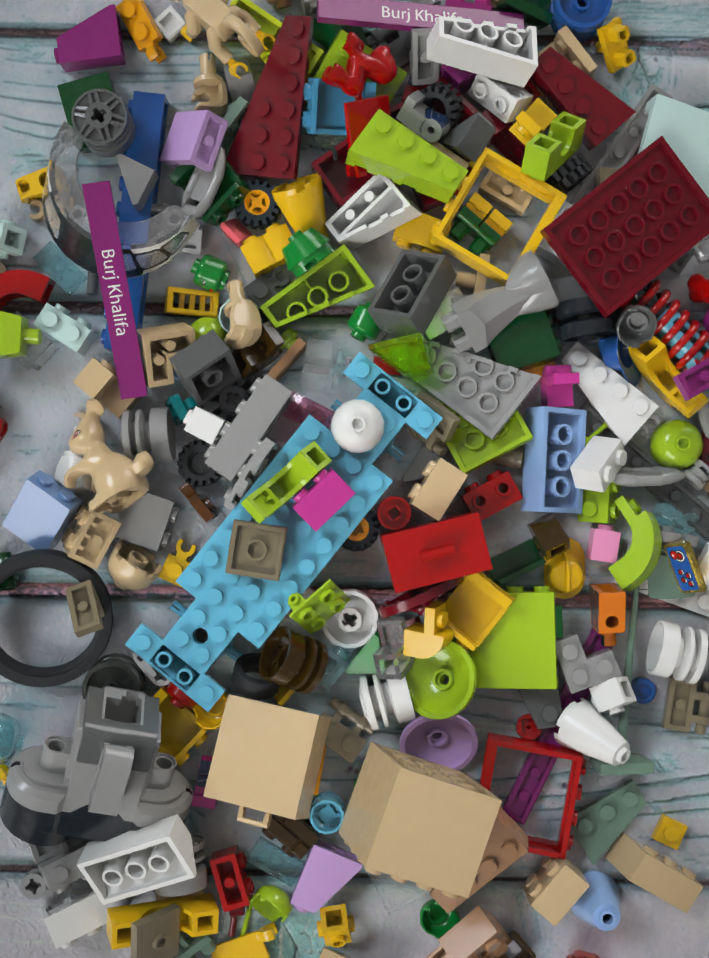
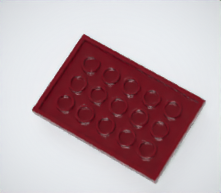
M660 136L542 229L540 233L601 314L607 317L709 234V198L664 137Z

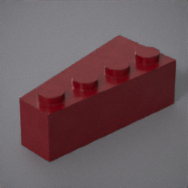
M551 46L538 57V67L530 79L559 114L565 111L587 120L582 143L588 151L598 146L636 113L634 109Z

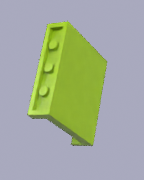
M508 586L506 592L516 600L480 647L475 651L471 649L467 651L476 668V688L557 689L559 686V675H557L556 591H550V586H534V591H523V586ZM453 636L452 641L456 642L457 638Z

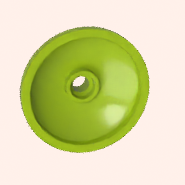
M451 641L448 646L429 658L421 659L408 656L404 664L403 670L413 709L420 715L436 720L448 719L462 712L470 703L476 689V668L470 654L458 643ZM446 676L449 677V682L447 685L444 683V678Z

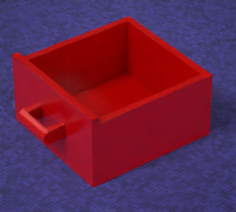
M466 512L442 518L440 521L434 520L379 534L395 593L493 569L479 512Z

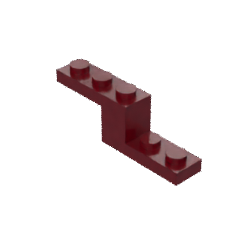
M444 77L439 78L436 82H444V85L449 83ZM459 92L455 94L457 97L461 96ZM463 96V100L459 102V105L464 104V110L461 111L463 117L457 125L479 112ZM437 98L433 99L431 106L438 113L445 115L446 108L443 102ZM486 109L481 114L496 127V131L485 147L488 148L493 144L507 159L522 168L526 146L509 131L513 124L511 122H503Z

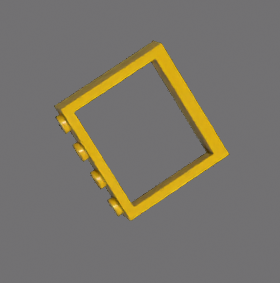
M485 147L476 161L469 164L472 171L468 177H465L458 188L459 193L456 198H451L448 204L446 203L443 211L446 212L443 220L437 219L429 232L433 234L430 243L496 283L505 286L509 274L443 236L483 167H487L549 204L519 257L530 250L533 254L535 253L543 239L540 231L554 220L568 195L544 181L535 180L529 175L522 173L521 167Z

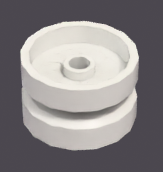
M355 588L342 589L351 600L342 611L335 613L326 621L322 629L325 636L333 644L342 648H357L366 644L375 634L378 627V611L374 601L365 592ZM346 613L354 614L355 618L352 622L345 620Z

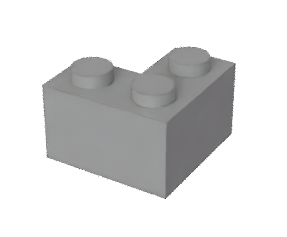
M572 632L564 635V638H556L557 663L567 689L571 694L622 675L613 651L608 647L585 655L576 633Z

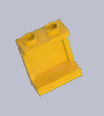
M482 572L464 576V581L457 586L446 601L448 622L445 628L455 630L454 637L457 638L456 643L464 647L466 651H469V649L475 651L480 647L516 600Z
M165 685L153 696L159 698V712H162L161 742L158 752L173 756L180 767L190 756L188 750L193 745L198 748L207 739L208 735L205 733L207 730L195 723V713L190 707L185 706L183 709H180L170 702L172 697L167 693L168 686Z

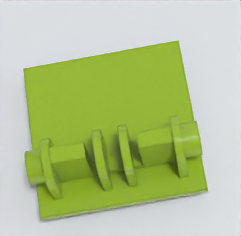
M329 579L308 599H304L299 593L291 594L288 598V605L293 612L289 616L312 635L315 631L322 629L326 621L335 613L342 611L351 599Z

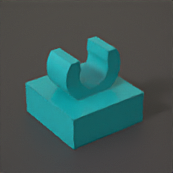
M179 394L169 397L165 402L166 407L171 409L176 426L183 424L190 409L194 410V407L197 406L192 397L182 401Z

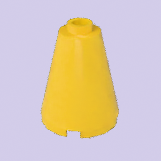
M315 173L301 176L295 182L290 184L285 182L271 190L273 199L295 233L298 230L304 233L313 227L328 238L325 225L326 213L323 185L320 175Z

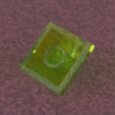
M421 332L368 344L369 350L379 361L407 379H413V382L427 380L428 375L434 374L429 344Z

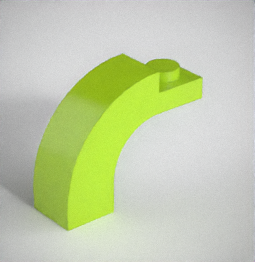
M313 441L299 451L275 476L241 502V505L260 524L291 500L322 469H325L332 460Z
M622 495L614 502L631 527L632 543L626 555L608 567L620 588L630 592L641 585L654 571L661 553L662 538L660 527L654 514L646 510L643 511L640 504L634 498L630 499Z

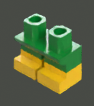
M475 191L461 212L457 214L449 235L460 242L468 233L474 238V241L467 249L479 257L480 253L483 254L486 250L490 251L510 230L513 223L496 208L491 213L493 206Z

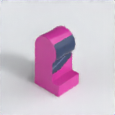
M202 755L191 806L215 809L218 800L203 796L213 756Z

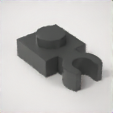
M280 266L272 271L269 279L262 274L244 287V292L259 307V310L261 305L278 294L275 290L276 288L286 287L291 282L289 277L283 281L277 280V275L283 271Z

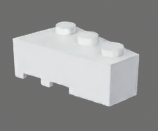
M377 174V176L374 175L325 225L339 243L345 244L346 247L354 250L419 217L423 213L399 184L392 182L390 178Z
M89 888L86 890V893L72 899V896L63 900L64 904L50 910L49 906L41 910L55 948L62 947V949L74 945L77 942V938L85 934L91 936L101 931L102 925L107 923L108 907L129 904L125 898L103 905L94 890Z

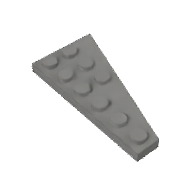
M382 330L370 346L492 440L495 439L542 379L540 375L531 374L465 351L458 353L456 348H450L438 342Z

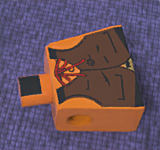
M615 583L589 584L592 627L600 633L602 646L617 645L616 633L625 632L626 592Z

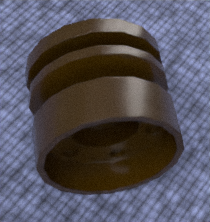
M286 626L278 627L269 636L262 649L259 660L260 675L263 679L274 684L284 685L288 689L295 690L300 694H309L321 682L328 663L327 646L317 639L303 636L300 632Z

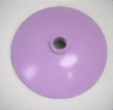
M421 715L404 728L400 736L399 748L401 752L460 770L474 758L478 749V738L473 725L460 715L443 720L430 719Z

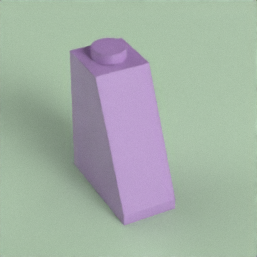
M318 839L309 850L291 894L290 904L300 912L307 913L309 911L315 913L361 870L363 864L357 860L358 857L355 854Z

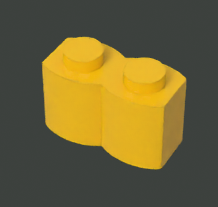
M275 223L265 230L266 233L259 237L253 235L243 241L244 245L240 249L255 278L286 264L282 249L290 243L288 238L292 236L286 223L282 225Z

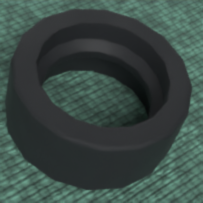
M247 653L237 658L231 677L234 689L244 697L254 700L272 698L278 693L280 685L267 680L255 679L245 674L248 672L260 674L259 660L261 653Z

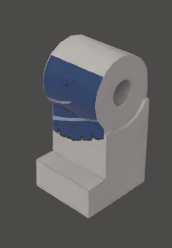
M417 90L407 97L396 118L429 142L438 141L449 132V119L446 115L436 113L424 104L423 101L426 96Z

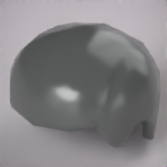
M632 305L624 309L616 321L618 339L625 346L639 348L644 342L652 340L658 325L655 314L648 307Z

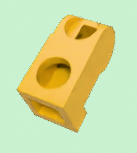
M52 164L49 168L52 194L56 195L59 193L63 195L71 192L64 170L56 164ZM47 167L22 176L15 181L22 203H30L31 200H41L43 198V188L44 196L48 193Z

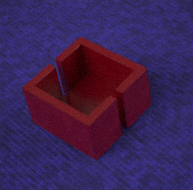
M347 138L335 146V157L337 160L334 161L333 153L329 150L311 163L312 173L320 175L324 190L338 210L374 176L368 172L367 176L359 178L356 175L347 176V164L345 163L349 151Z

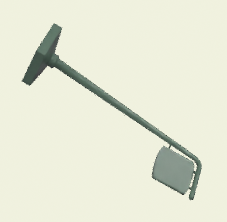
M682 546L685 552L694 551L693 546ZM661 547V552H667V547ZM660 555L654 571L647 578L648 589H639V586L633 589L624 676L628 677L630 684L632 683L639 590H648V596L656 599H682L696 595L695 590H681L668 555ZM687 555L695 577L694 558ZM630 704L624 706L625 711L619 714L617 729L626 741ZM631 753L629 759L624 764L617 766L590 757L591 767L600 775L655 774L654 762L642 754Z

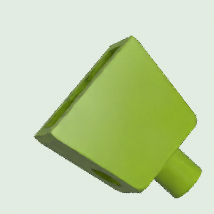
M0 311V359L26 356L28 344H41L42 330L28 328L29 321L23 316Z

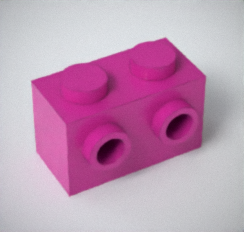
M332 467L327 471L322 469L312 479L315 483L308 490L304 487L293 497L295 501L292 504L293 509L315 531L356 494Z

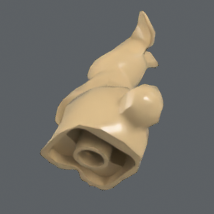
M96 399L86 401V411L73 414L74 417H80L81 421L73 431L68 444L71 452L83 456V459L68 469L64 475V485L68 489H73L76 487V480L80 476L91 475V491L96 493V495L89 502V514L98 515L105 511H108L109 514L124 511L147 493L149 484L146 474L153 469L154 461L146 451L138 453L135 459L131 460L125 455L113 452L106 446L104 429L100 424V417L104 413L105 407Z

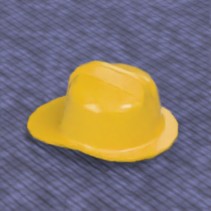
M569 538V550L549 560L545 559L544 584L545 586H550V591H556V598H572L584 586V551L580 544L572 538Z

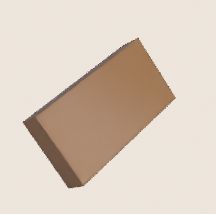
M299 337L267 375L278 382L307 349V344Z

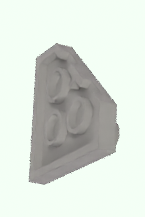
M267 437L263 441L259 439L250 450L253 456L238 471L236 476L239 479L235 486L232 485L223 498L226 501L223 506L230 511L235 508L280 448Z

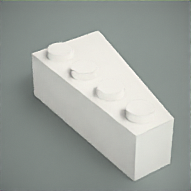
M439 16L427 38V59L524 88L538 67L536 26L518 29L517 24L507 23L505 27L494 26L493 22L483 21L482 24H473L471 19Z

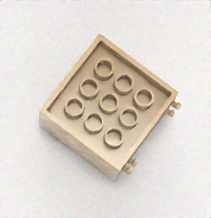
M371 742L338 833L344 839V843L351 848V852L358 857L357 860L365 866L367 872L380 876L381 873L391 875L390 877L400 883H406L409 880L415 882L419 888L427 891H432V888L439 889L442 894L453 899H457L458 896L468 898L502 800L465 772Z

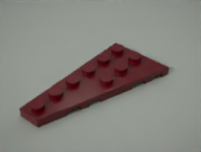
M286 15L226 158L240 176L297 180L303 129L302 116L306 101L304 100V85L308 82L314 18L312 16Z

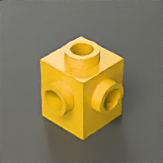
M346 903L321 907V920L317 921L318 936L324 937L326 947L338 948L346 943H351V932H355L353 915L348 916Z

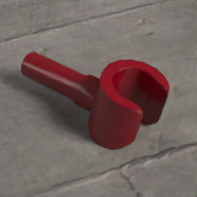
M245 906L229 911V937L235 936L237 916L245 915Z

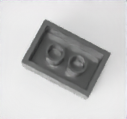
M402 249L367 310L380 330L420 338L424 336L457 276L447 256Z

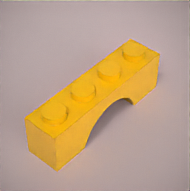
M212 893L108 907L107 935L111 949L131 947V923L173 903L180 906L179 931L185 932L191 937L218 934L219 908Z

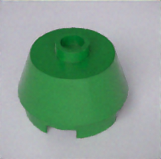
M313 227L304 233L298 230L288 238L290 243L282 249L288 272L292 271L296 278L302 276L334 252L329 243L331 240Z

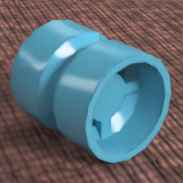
M321 792L312 801L310 822L319 833L332 834L338 831L344 818V802L334 792Z

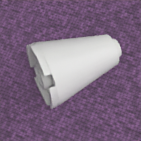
M579 698L581 702H571L562 712L556 723L560 728L558 734L554 732L555 741L561 746L613 766L624 764L631 754L629 750L630 744L601 713H598L590 701Z

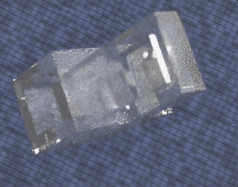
M380 617L377 620V626L382 646L373 654L378 679L402 680L410 671L414 662V657L403 655L404 629L407 628L405 617Z

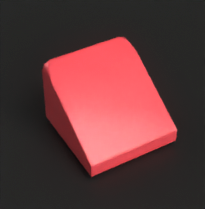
M236 218L220 224L222 232L238 248L244 245L243 241L253 236Z

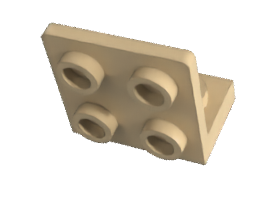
M566 25L557 32L552 43L538 52L539 57L551 46L590 77L593 76L598 67ZM534 84V86L537 88V90L539 91V93L541 94V96L544 98V100L547 102V104H548L550 107H553V105L548 101V99L542 94V92H541V91L538 89V87Z
M87 501L85 506L80 505L74 516L76 522L72 529L68 528L62 542L68 557L97 570L122 523L104 513L98 515L89 514V502Z

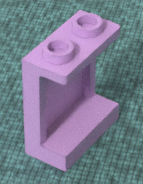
M209 110L176 112L159 161L174 169L179 165H195L206 172H211L229 122Z

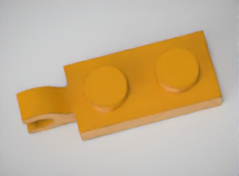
M123 0L116 8L140 52L146 53L150 62L156 60L160 64L167 58L158 43L163 39V36L143 0Z

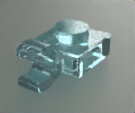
M657 503L651 511L659 524L679 528L686 534H693L696 529L689 526L687 520L697 522L700 518L698 514L693 512L682 515V512L667 503Z

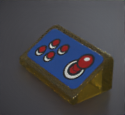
M679 538L665 544L664 550L680 592L695 593L707 591L691 543Z

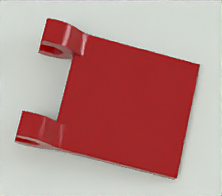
M388 95L343 103L348 150L378 109L390 116ZM346 165L348 177L355 175L358 178L367 176V169L357 165L354 167Z

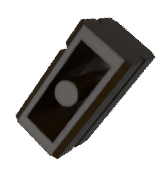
M274 814L272 815L269 828L262 829V832L270 840L276 838L283 844L281 848L291 858L296 856L299 859L303 858L321 836V833L313 828L309 819L293 820Z

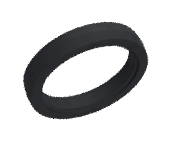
M34 549L15 554L0 563V584L13 574L30 568L42 567L60 570L74 577L80 583L91 580L105 613V616L102 617L104 629L95 631L89 646L79 656L62 665L54 667L30 666L15 660L0 647L1 676L25 686L52 687L80 677L101 657L112 634L113 607L105 583L93 568L68 557L66 552Z

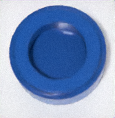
M637 677L632 680L631 687L637 699L636 702L640 704L651 702L656 695L655 684L646 677Z

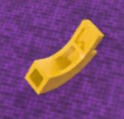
M653 336L652 340L641 344L639 348L628 347L631 359L642 377L671 408L674 406L689 419L708 403V398L703 393L690 400H684L673 380V377L680 374V372L671 362L666 345L655 336Z

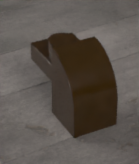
M270 321L262 324V333L253 345L243 349H234L232 352L242 379L261 371L275 361L283 352L281 346L284 340Z
M552 513L527 524L538 552L541 551L546 560L570 549V540Z

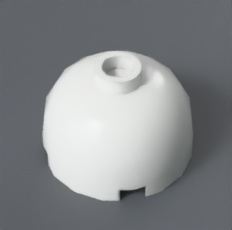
M353 399L343 403L336 409L331 419V432L335 442L342 449L350 453H364L372 450L379 444L384 434V420L381 412L374 404L365 400Z

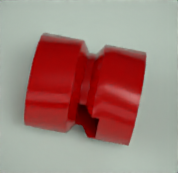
M390 496L383 499L378 505L377 518L385 528L399 530L410 521L411 508L403 498Z

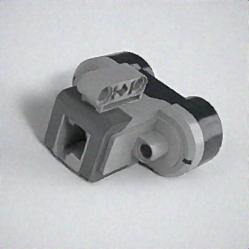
M89 686L86 699L80 700L71 737L49 736L46 738L44 745L26 748L12 759L0 803V817L9 832L18 839L32 845L55 846L65 842L70 837L93 841H107L128 831H137L176 814L179 815L185 825L193 801V789L188 779L175 769L177 764L175 758L170 754L158 752L161 742L162 712H159V698L146 696L144 692L118 687L104 686L100 688Z

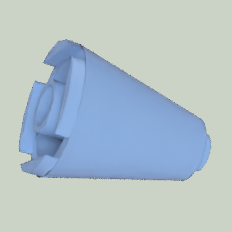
M600 871L582 873L590 887L572 906V911L580 920L603 931L615 929L620 922L621 894L618 885L606 873Z

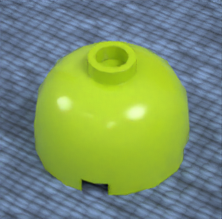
M680 419L664 421L656 426L649 439V451L653 460L662 467L678 470L686 469L694 464L701 456L704 445L702 435L697 427L688 421Z

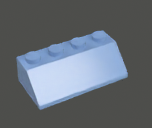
M549 406L526 407L525 424L531 432L533 440L524 444L521 511L582 514L583 489L575 488L570 467L585 448L587 410Z

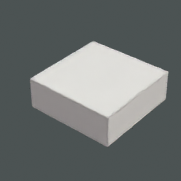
M171 5L154 19L162 36L170 44L181 35L180 31L186 24V21Z

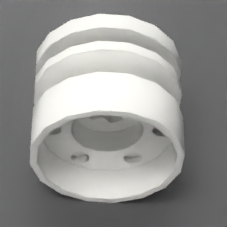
M663 620L658 621L652 630L647 647L646 670L648 674L667 678L673 672L675 680H684L686 683L696 684L703 673L707 660L708 635L706 631L701 629L693 630L692 627H685L681 631L680 626L676 623Z
M403 666L386 669V682L384 683L380 682L377 674H372L374 682L372 686L368 685L366 675L359 676V696L363 712L373 731L379 729L377 717L380 716L383 718L385 727H389V714L391 713L395 714L399 724L416 719Z

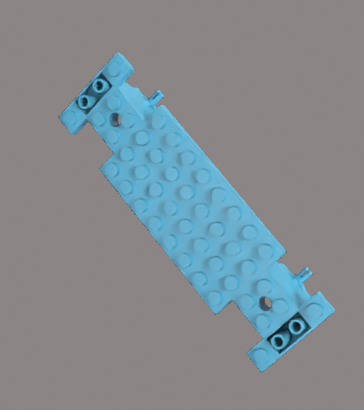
M361 352L357 354L343 374L363 389L356 400L368 401L374 404L381 412L384 420V434L379 444L372 450L364 453H350L342 449L335 442L332 432L309 414L175 581L196 599L188 609L177 600L172 603L169 609L181 618L163 639L143 622L125 643L133 652L208 712L226 689L210 677L207 671L225 653L235 662L237 658L243 655L232 646L238 633L258 649L291 609L288 605L289 596L294 593L302 595L393 482L373 464L386 452L398 460V462L401 459L400 456H404L405 452L394 445L395 438L404 425L407 424L424 439H427L443 419ZM338 399L334 401L339 407L343 404ZM332 404L330 408L336 411L338 407L335 404ZM315 441L332 460L325 470L327 471L332 467L356 494L317 531L293 509L292 504L295 502L293 498L272 516L261 522L263 524L288 527L280 581L225 573L233 520L257 522L241 505V502L275 476L299 451ZM312 480L305 488L308 490L315 482ZM197 628H203L207 631L208 639L206 642H200L196 639L195 632Z

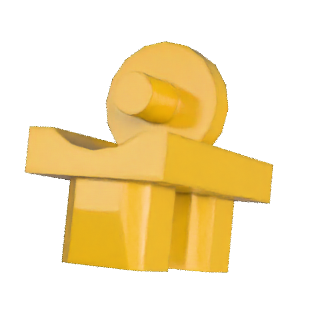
M614 17L608 24L597 29L599 41L595 44L597 52L603 53L608 73L614 74L621 68L628 67L636 61L635 51L629 49L627 40L630 37L629 27L622 25L621 17Z

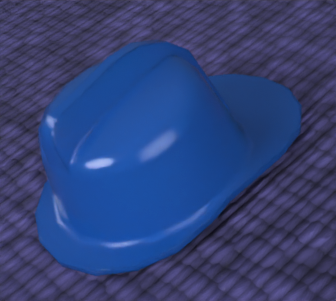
M617 334L599 339L600 356L605 366L613 370L622 371L627 382L636 386L640 381L641 374L631 359L628 350L629 346H625L618 339Z

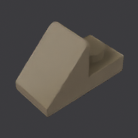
M87 580L65 588L76 636L79 638L104 629L102 617L105 616L92 581Z

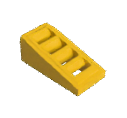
M168 286L165 292L164 314L218 318L220 292L213 293L205 290ZM174 294L179 295L178 308L173 307ZM185 295H189L188 309H184ZM195 296H200L199 310H194ZM206 297H210L209 311H205Z

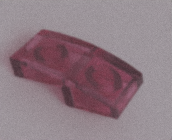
M293 392V401L282 416L301 425L310 414L326 428H329L335 412Z

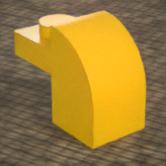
M538 97L525 112L523 110L515 118V124L509 131L526 146V143L538 133L544 134L550 128L551 121L557 115Z
M436 600L426 606L424 624L415 622L404 629L403 655L425 659L434 656L450 644L455 630L445 628L448 622L446 602Z

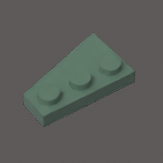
M632 779L579 809L576 826L571 825L572 831L593 866L647 804Z

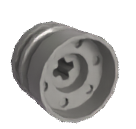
M170 407L151 408L149 420H146L145 414L141 409L136 410L135 416L131 410L123 411L120 435L126 457L134 460L138 453L146 451L150 454V451H152L156 462L175 461L176 437Z
M191 835L197 872L196 877L155 889L153 892L156 895L183 896L201 891L208 886L207 866L204 863H200L206 857V851L203 850L205 838L199 835Z

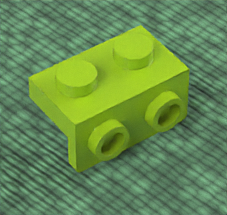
M612 482L605 492L583 489L582 514H578V521L616 524L620 510L614 501L621 491V485Z

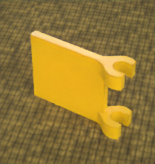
M275 922L269 923L256 931L216 944V950L211 953V957L271 958L265 942L276 938L275 934L278 933Z

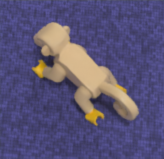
M169 0V1H175V2L179 3V2H181L182 0ZM183 0L182 2L186 9V24L181 29L180 34L191 43L193 38H196L201 33V26L206 29L209 49L224 65L226 63L229 65V73L235 78L241 79L236 73L237 66L240 65L246 72H248V67L242 62L235 61L232 58L234 55L222 42H226L237 32L240 43L255 57H259L264 50H268L263 44L265 37L270 42L275 43L274 36L263 33L260 30L261 26L247 11L235 5L228 7V0Z

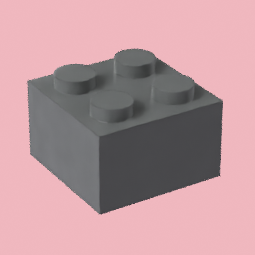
M213 329L169 358L182 386L199 407L220 394L226 387L242 379L230 349Z

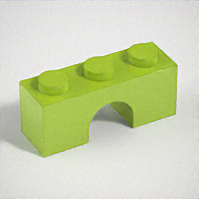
M565 111L560 113L551 121L548 136L538 133L526 143L521 172L535 180L545 181L580 149L587 120Z

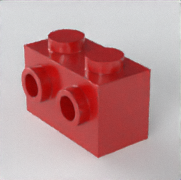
M500 469L486 476L488 481L478 485L476 481L463 489L465 494L460 497L469 512H479L480 520L483 521L521 500L523 497L509 471L501 473Z
M238 845L213 852L209 862L223 911L227 912L250 905L255 888L252 878H247L246 875L247 860L245 853L239 851Z

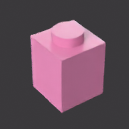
M598 524V529L590 528L586 559L610 563L617 562L621 532L613 531L614 526Z

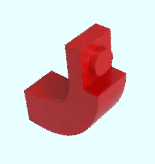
M18 269L0 273V310L6 303L17 298H28L45 305L49 301L56 282L48 276L30 270Z

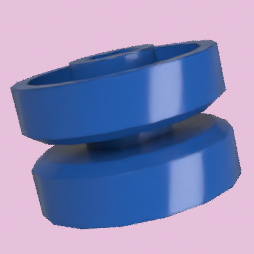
M552 0L548 12L554 14L550 26L554 33L557 34L566 25L579 42H584L594 37L597 29L603 25L610 12L612 0Z

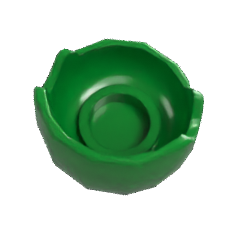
M434 899L427 901L420 910V925L426 933L435 936L437 939L441 938L460 921V914L457 908L447 913Z

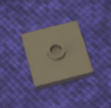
M234 519L225 573L280 581L288 527Z
M173 903L131 923L130 958H173L179 955L180 906Z

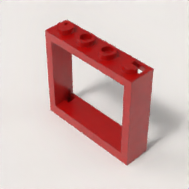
M488 732L479 784L489 791L498 746L571 760L557 841L528 835V853L565 860L567 850L571 851V846L573 845V835H570L571 825L576 826L578 810H575L574 807L575 801H580L582 784H579L580 774L585 775L587 759H583L582 753L564 746Z

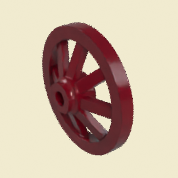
M462 577L407 590V592L390 601L386 600L378 608L381 618H386L404 611H414V613H418L419 617L425 615L426 606L436 600L438 601L445 592L456 587L464 580Z

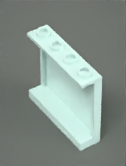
M657 93L646 104L644 112L649 115L638 154L660 136H663L709 198V112Z

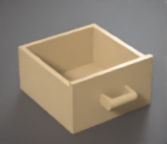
M228 694L203 796L239 805L237 821L266 829L270 826L273 814L293 820L308 819L310 817L309 811L331 718ZM251 808L266 812L263 821L246 817V809Z

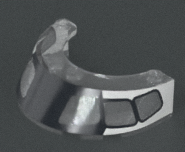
M64 121L58 130L51 148L43 188L42 202L45 222L59 249L75 264L98 275L85 200L77 179V174L80 171L77 167V162L83 146V140L75 132L74 128ZM172 205L159 214L143 221H117L127 278L144 276L143 274L157 268L160 269L171 262L200 227L195 217L182 207Z

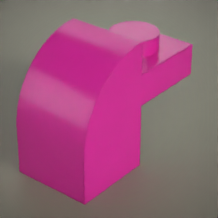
M571 365L545 366L541 375V406L559 408L574 406L572 385L580 383L579 372L572 373Z

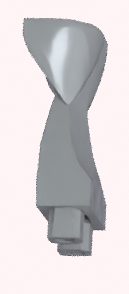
M530 250L516 261L505 286L483 290L451 304L453 311L443 316L441 320L448 333L462 327L464 332L451 338L458 353L471 348L477 353L486 348L517 316L554 308L559 305V302L542 265Z

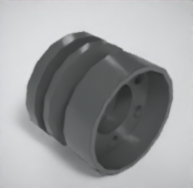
M92 89L84 92L76 100L72 108L71 121L75 132L92 153L101 157H115L118 154H123L131 147L135 138L136 126L124 102L116 93L107 89ZM103 116L104 121L100 123L98 118Z

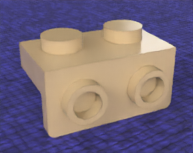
M490 169L477 190L520 216L523 215L534 196Z

